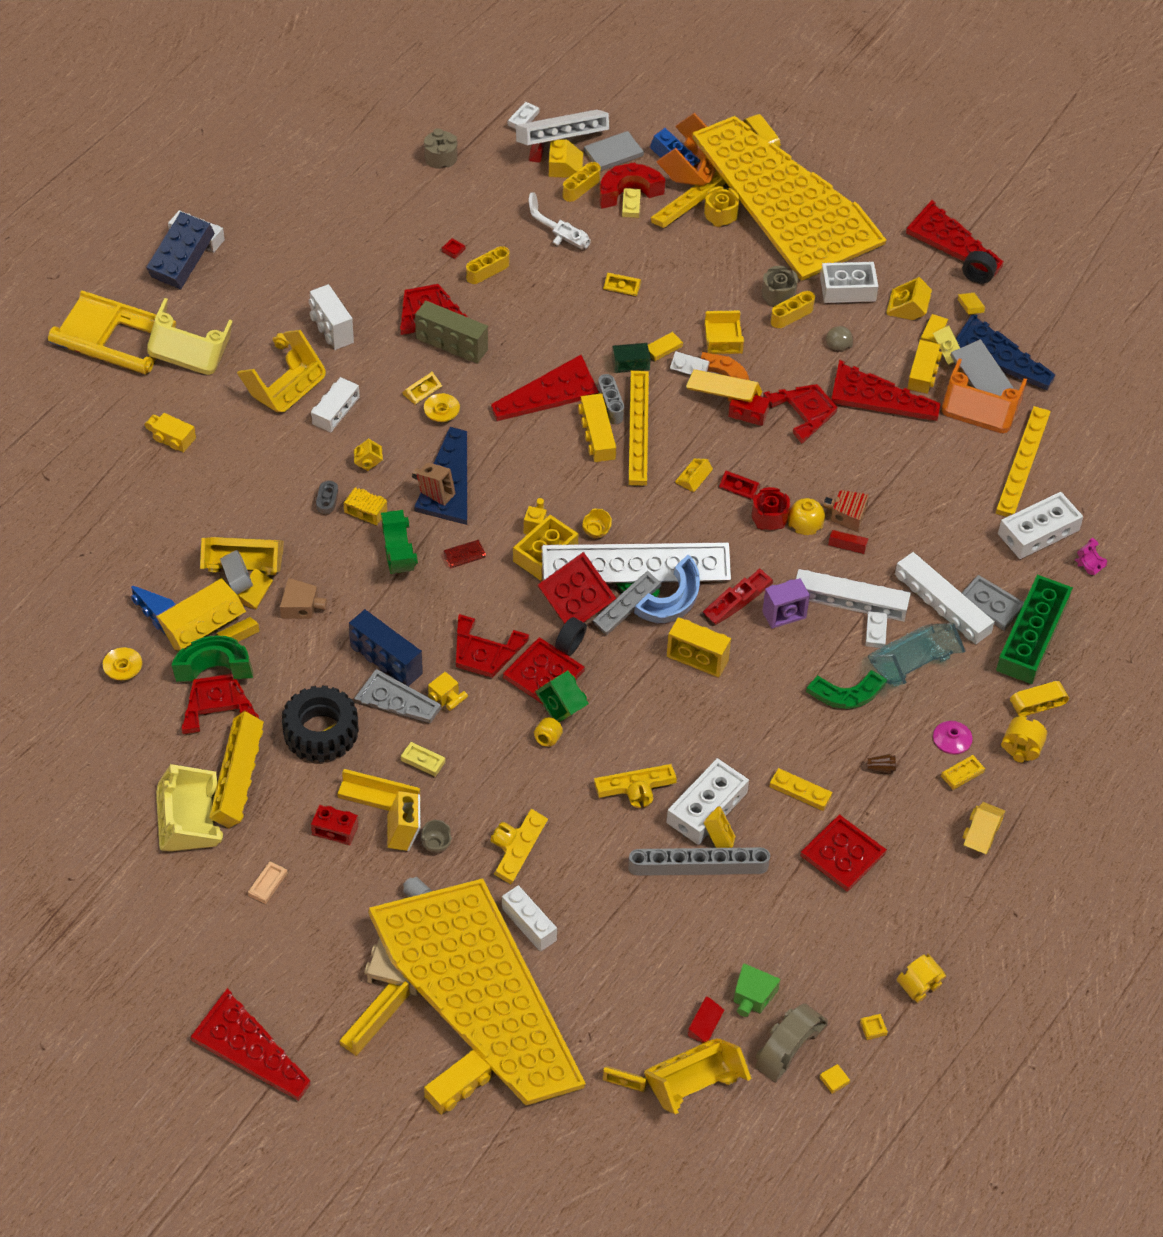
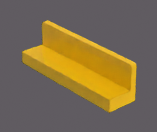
M693 369L686 385L689 390L751 402L754 395L761 396L763 392L758 382Z
M343 769V781L337 793L340 799L389 811L398 791L420 795V788Z
M405 981L401 986L389 983L339 1040L340 1045L357 1056L410 995L409 983Z

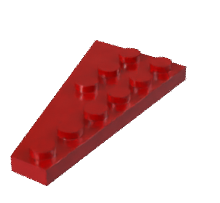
M933 200L926 205L906 228V234L962 261H965L967 255L973 251H983L990 254L997 263L994 276L1003 267V260L991 250L985 249L980 240H975L965 227L954 218L947 216L946 211L943 208L939 209ZM971 263L972 266L988 272L987 268L982 264Z
M581 354L491 404V410L496 421H501L581 401V396L599 394V391Z
M839 360L831 399L834 404L938 421L939 402L923 395H914L910 393L909 389H900L895 386V383L872 373H863L859 371L858 367L847 366L844 361Z
M228 988L190 1037L192 1042L298 1101L311 1085V1080L295 1062L289 1059L285 1051L273 1041L269 1033L245 1010L243 1004L237 1001Z

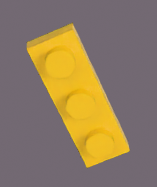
M780 768L777 769L769 787L822 811L825 810L833 793Z

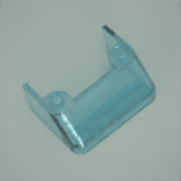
M954 623L929 624L870 653L868 658L879 674L887 679L888 684L898 686L907 683L905 680L906 674L932 660L946 661L951 658V654L964 653L966 650Z

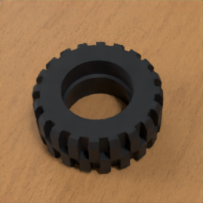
M322 685V687L311 686V689L308 690L304 688L300 690L299 694L295 693L291 697V701H287L284 706L285 709L282 711L284 741L289 746V750L292 753H296L301 759L305 757L307 761L313 762L318 760L319 763L324 762V760H336L337 756L342 757L346 754V750H351L353 743L358 738L357 708L353 700L348 698L345 692L342 691L340 693L337 688L332 687L330 689L325 685ZM319 716L330 717L337 721L334 727L326 731H312L303 726L308 720Z

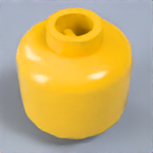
M547 717L542 719L535 728L534 737L540 745L551 747L560 739L563 728L556 719Z

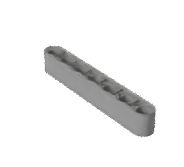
M761 847L635 849L629 854L628 869L631 874L638 876L763 874L768 870L770 853L767 849Z

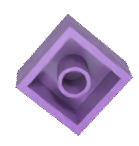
M801 578L765 588L762 612L771 629L807 617L810 594Z

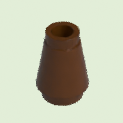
M886 754L867 758L868 770L886 773L896 771V756Z

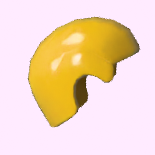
M594 508L584 517L582 529L592 538H602L609 532L612 518L605 510Z

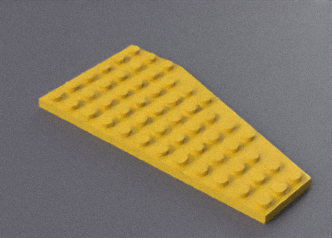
M736 116L692 133L693 140L728 186L737 192L741 203L801 281L821 273L822 263H844L886 244L887 240L858 203L851 202L834 190L830 183L816 173L809 172L792 160V156L775 144L768 143L750 130L751 127Z
M483 878L369 908L368 914L391 963L525 1105L585 1087L586 1083Z

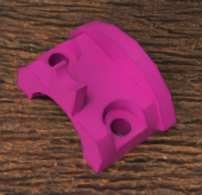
M1093 537L1078 550L1079 558L1075 559L1078 563L1077 566H1084L1086 572L1090 575L1097 574L1107 566V560L1102 558L1096 551V546L1099 544Z

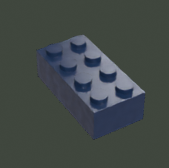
M180 211L146 267L150 276L181 290L215 235L211 224Z
M366 609L349 622L351 648L355 652L361 653L368 662H373L383 673L389 674L406 686H410L423 674L422 651Z

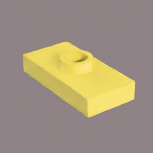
M947 326L933 334L937 343L941 344L940 349L948 365H951L955 362L950 354L960 349L950 326Z

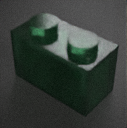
M648 343L612 346V362L615 373L650 370L651 358Z

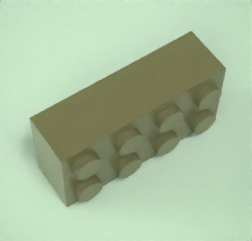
M425 301L416 312V339L477 364L488 351L487 325L428 301Z

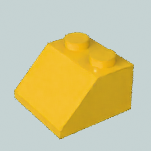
M563 139L550 141L549 177L569 178L583 167V152L571 142Z
M920 277L893 288L886 314L908 320L923 317L927 313L932 289Z

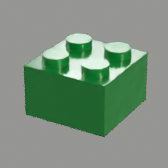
M568 670L535 691L551 718L556 719L558 722L563 721L589 704L585 693L580 690L576 684L575 677Z

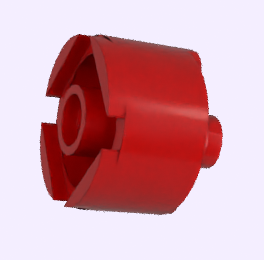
M766 487L759 490V493L755 494L753 498L751 517L756 527L760 530L784 528L789 516V496L786 493L783 494L780 492V489L775 487Z

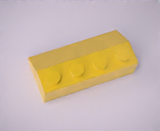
M220 578L156 617L174 650H181L191 645V642L206 636L245 613L246 610L237 594Z

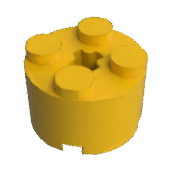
M720 186L714 187L707 192L704 215L715 227H721L737 220L739 207L737 192L731 188L729 190L723 189Z
M1024 716L1015 717L1011 720L1001 743L1002 748L1013 756L1015 761L1020 763L1024 762V760L1031 761L1037 759L1040 756L1047 736L1046 728L1035 719L1029 721Z
M927 953V955L924 954L913 961L907 967L906 974L904 975L901 972L896 981L912 1000L919 1003L927 996L926 992L930 989L934 992L943 984L941 981L946 978V975L930 954Z

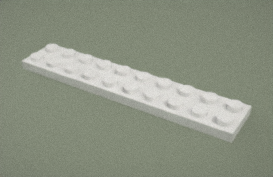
M729 543L542 545L543 580L582 552L589 558L605 583H634L647 570L660 582H678L674 575L675 566L688 554L697 565L700 582L731 580Z

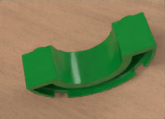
M403 510L381 512L385 551L390 574L414 571V566L418 564L417 554L413 553L412 543H408L406 529L410 528L408 517L404 516Z
M208 636L191 642V646L185 650L182 648L176 654L171 665L176 682L194 681L203 670L214 666H224L230 669L234 679L253 678V669L246 647L239 644L238 640L227 636Z

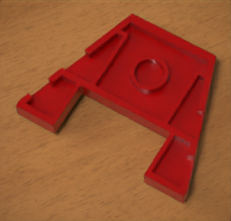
M439 284L404 290L400 333L404 335L416 332L415 314L425 301L465 317L467 315L462 313L460 307L450 300V296Z
M818 384L795 387V390L790 391L781 389L776 393H770V391L763 393V397L770 399L771 408L788 401L806 422L793 428V434L801 444L837 412L838 408Z
M459 614L456 667L493 678L529 641L530 634L513 630L507 644H501L471 635L470 633L475 625V618Z
M233 674L194 679L184 723L181 727L182 734L200 732L198 718L200 714L239 709L240 714L246 711L258 719L259 715L254 711L251 702L245 696L237 679L233 678Z

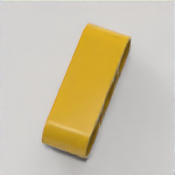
M757 114L743 119V122L750 126V130L768 143H773L779 148L781 147L779 137L762 115Z
M590 162L563 182V199L573 202L600 182V165L596 162Z
M500 246L467 263V282L478 284L508 268L509 249Z
M803 291L774 306L771 314V325L774 328H783L813 312L814 293Z
M1060 681L1022 690L1010 697V702L1018 716L1024 717L1060 707L1069 700V696Z

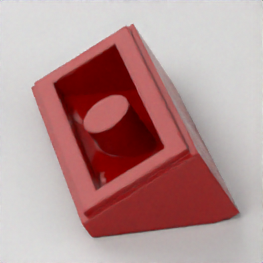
M545 142L531 145L530 162H541Z
M725 470L719 488L753 500L760 488V483Z
M832 530L828 545L865 554L869 538Z
M706 996L688 1029V1037L701 1043L709 1041L725 1009Z

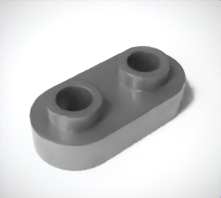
M324 481L319 487L316 508L320 513L328 514L335 509L338 485L334 481Z

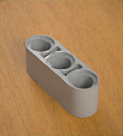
M603 374L598 379L599 394L603 395L609 422L619 424L623 421L624 404L614 377L610 374Z
M238 550L220 558L228 582L237 595L253 587L245 563Z

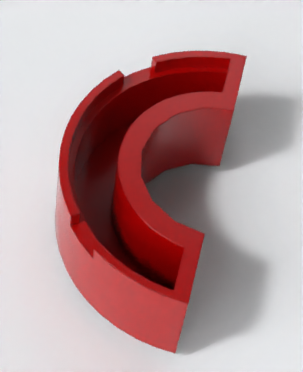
M634 162L615 166L605 173L601 179L600 207L604 209L617 206V198L624 192V188L641 189V192L646 194L648 198L664 195L665 178L659 171Z

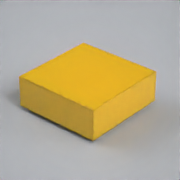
M881 1014L860 1019V1024L867 1040L887 1035L888 1031Z
M838 1064L821 1073L819 1077L832 1094L850 1084V1079Z

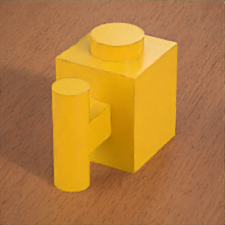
M538 498L536 507H528L524 517L523 534H529L547 517V510L544 509V499Z
M446 672L428 684V697L441 704V707L446 705L449 711L468 698L465 691L459 694V683Z

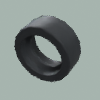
M983 251L970 252L962 266V271L966 278L977 284L990 282L997 269L996 260L990 254ZM971 263L982 264L987 268L988 272L976 270Z
M575 617L567 620L556 639L555 648L568 656L572 655L585 636L586 623Z

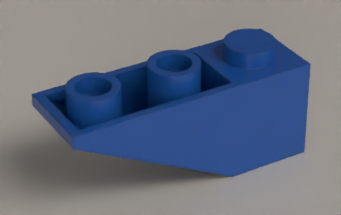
M666 128L654 135L649 148L660 158L676 148L693 167L700 162V159Z
M134 585L131 586V599L134 604L139 605L143 614L147 618L150 617L155 628L157 630L160 629L165 634L156 616L176 604L169 598Z

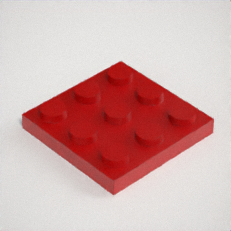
M584 552L537 584V587L563 624L571 617L585 622L617 599Z
M539 637L503 673V678L542 704L535 692L536 690L567 670L577 680L585 671V666Z
M839 814L801 851L800 856L848 892L886 854L887 849Z

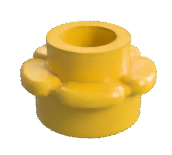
M278 333L276 337H273L276 348L284 349L289 347V343L283 333Z

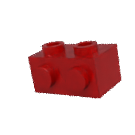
M754 395L751 402L732 398L728 417L763 426L769 411L770 399Z
M319 805L311 823L312 835L351 845L359 826L358 815L350 811L335 809L332 806Z

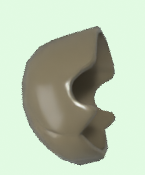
M836 326L828 331L826 343L829 348L844 352L847 347L852 348L853 335L848 328Z
M434 819L428 821L421 832L423 847L435 853L445 851L452 840L450 826L441 820Z

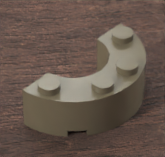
M806 1003L799 1005L794 1010L790 1008L786 1012L784 1020L781 1024L776 1023L770 1032L772 1034L764 1048H761L755 1056L757 1059L755 1068L775 1083L788 1070L792 1059L801 1046L809 1038L813 1037L815 1039L828 1025V1020Z

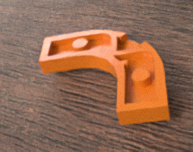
M702 352L701 359L710 362L707 371L749 380L744 367L731 357Z

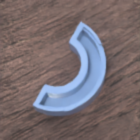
M689 554L675 566L674 575L679 583L676 593L666 598L654 597L648 593L635 606L634 613L637 616L654 623H668L677 620L678 617H683L690 611L697 599L700 578L697 565Z

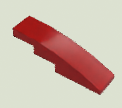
M759 568L748 579L744 577L734 588L729 587L703 611V614L717 625L765 591V588L774 583L773 579Z

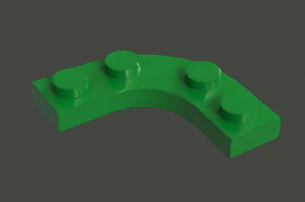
M870 670L856 686L840 688L817 675L806 688V693L835 708H857L872 701L887 684V679Z

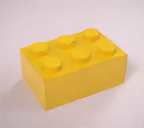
M549 515L513 547V562L542 581V545H578L579 534L552 515Z
M678 617L668 634L666 657L719 678L729 661L731 638Z

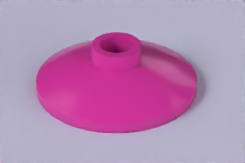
M957 721L942 722L935 728L933 733L935 745L941 751L953 755L966 752L973 740L969 728Z

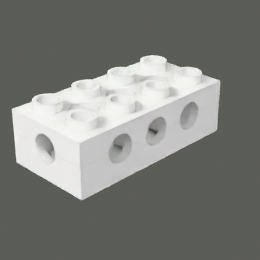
M1059 492L1002 519L998 535L1017 557L1022 559L1078 532L1083 515L1062 492Z
M717 758L668 809L667 824L699 845L709 834L704 825L705 819L718 806L722 808L726 816L747 794L749 779Z

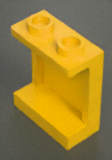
M740 311L705 312L704 325L707 353L743 354L744 337L741 334Z

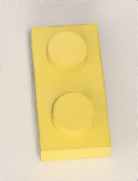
M624 188L622 217L639 218L641 189Z
M410 742L401 755V761L436 777L445 764V757Z

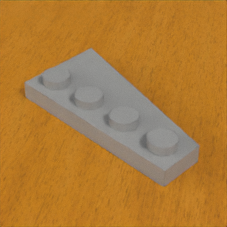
M377 669L354 698L355 703L428 723L433 721L442 708L441 704Z

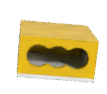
M398 791L387 815V848L409 851L420 829V795Z

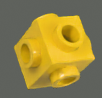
M369 438L354 449V464L367 471L383 461L382 446Z

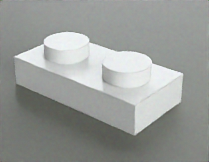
M525 102L508 120V126L516 129L518 124L531 122L539 114V107Z
M675 351L670 369L691 375L693 369L707 372L710 362Z
M868 611L865 646L885 648L887 613Z

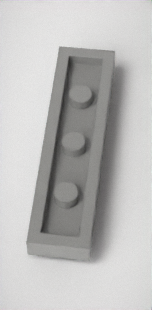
M647 570L593 620V623L604 634L608 635L635 610V606L648 593L652 595L661 586V582Z

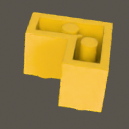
M985 802L980 806H976L969 819L972 821L970 828L966 827L962 837L965 839L964 846L987 854L1006 811Z

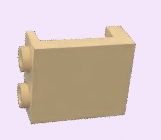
M379 938L378 944H374L372 948L371 963L368 962L365 968L368 983L372 984L373 979L401 986L406 981L409 983L410 994L417 995L418 991L391 963Z

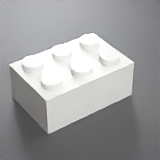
M874 262L822 263L820 279L824 303L876 301L878 282Z
M328 284L310 291V299L308 300L311 307L310 317L313 322L317 323L320 333H324L327 343L331 344L334 350L354 343L352 317Z

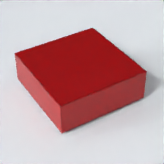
M451 238L441 249L443 253L456 259L466 250V245Z

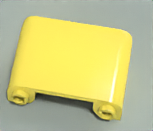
M170 764L160 779L156 790L160 850L179 851L216 847L221 843L223 832L220 831L218 826H213V820L209 818L212 808L211 797L216 792L218 783L215 771Z

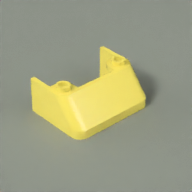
M164 298L153 324L147 346L148 354L154 358L205 375L213 374L230 339L232 320L228 321L224 332L211 330L207 333L206 338L172 327L173 318L166 313L168 299Z

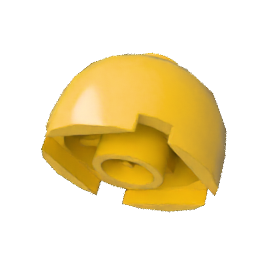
M802 498L790 507L788 525L790 528L792 526L796 529V533L813 535L816 534L817 530L823 528L825 512L818 501L811 498Z

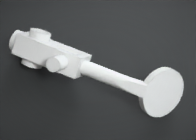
M535 192L530 193V212L539 222L553 229L556 235L553 241L554 245L558 246L562 240L580 249L587 248L590 245L591 240L583 230H579L562 220L557 224L543 216L538 211V201Z

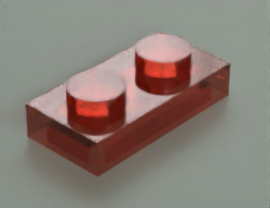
M479 539L444 550V556L450 569L486 558V553Z

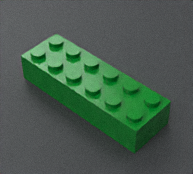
M1038 574L1036 575L1001 652L996 671L1033 684L1069 603L1073 587Z

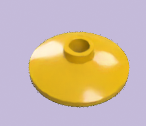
M439 393L432 395L424 403V413L426 416L437 422L450 421L460 411L458 400L449 394Z
M121 647L114 649L103 660L105 674L115 680L133 678L142 668L140 654L131 648Z

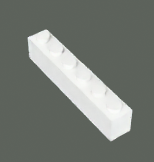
M592 110L516 125V142L531 145L608 130L609 113Z
M914 552L897 563L895 571L897 578L910 587L914 593H917L926 604L932 606L940 616L947 619L954 628L962 632L968 640L977 644L992 633L995 621Z
M798 570L796 579L801 578L810 594L809 602L868 614V611L887 613V618L905 621L910 592L834 577L828 574L815 573L809 570Z

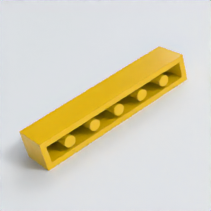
M246 711L233 718L209 816L210 819L227 828L239 824L243 819V809L248 799L247 792L252 782V771L255 768L254 762L259 751L258 745L263 735L264 721Z

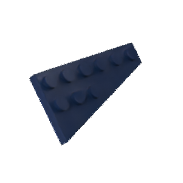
M972 314L956 338L960 348L981 339L1004 373L1021 380L1025 378L1028 383L1042 389H1049L1056 374L1040 362L1036 363L1030 358L1031 355L1018 349L1019 346L999 331L991 329L989 327L990 324L986 321L982 322L977 318L978 315Z
M450 427L434 464L451 469L455 495L444 506L421 492L414 506V512L467 525V431Z

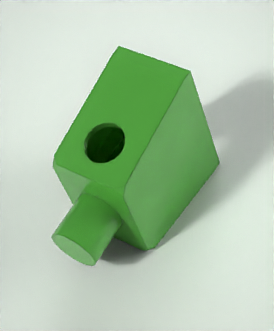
M744 963L734 995V1002L739 1004L737 1013L743 1017H748L751 1010L762 1013L778 992L781 979Z

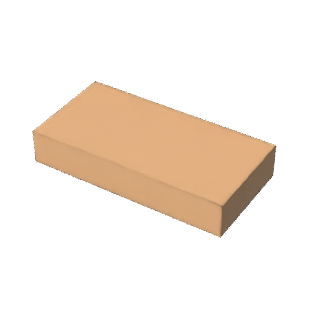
M269 861L248 891V896L267 904L288 874L287 869Z

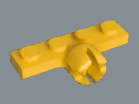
M672 764L594 778V785L599 798L624 793L628 795L631 805L638 809L641 808L640 801H642L644 808L652 803L653 793L651 788L677 783V777Z
M530 809L519 829L505 822L499 823L490 840L493 844L503 849L505 853L494 875L509 884L513 883L548 818Z

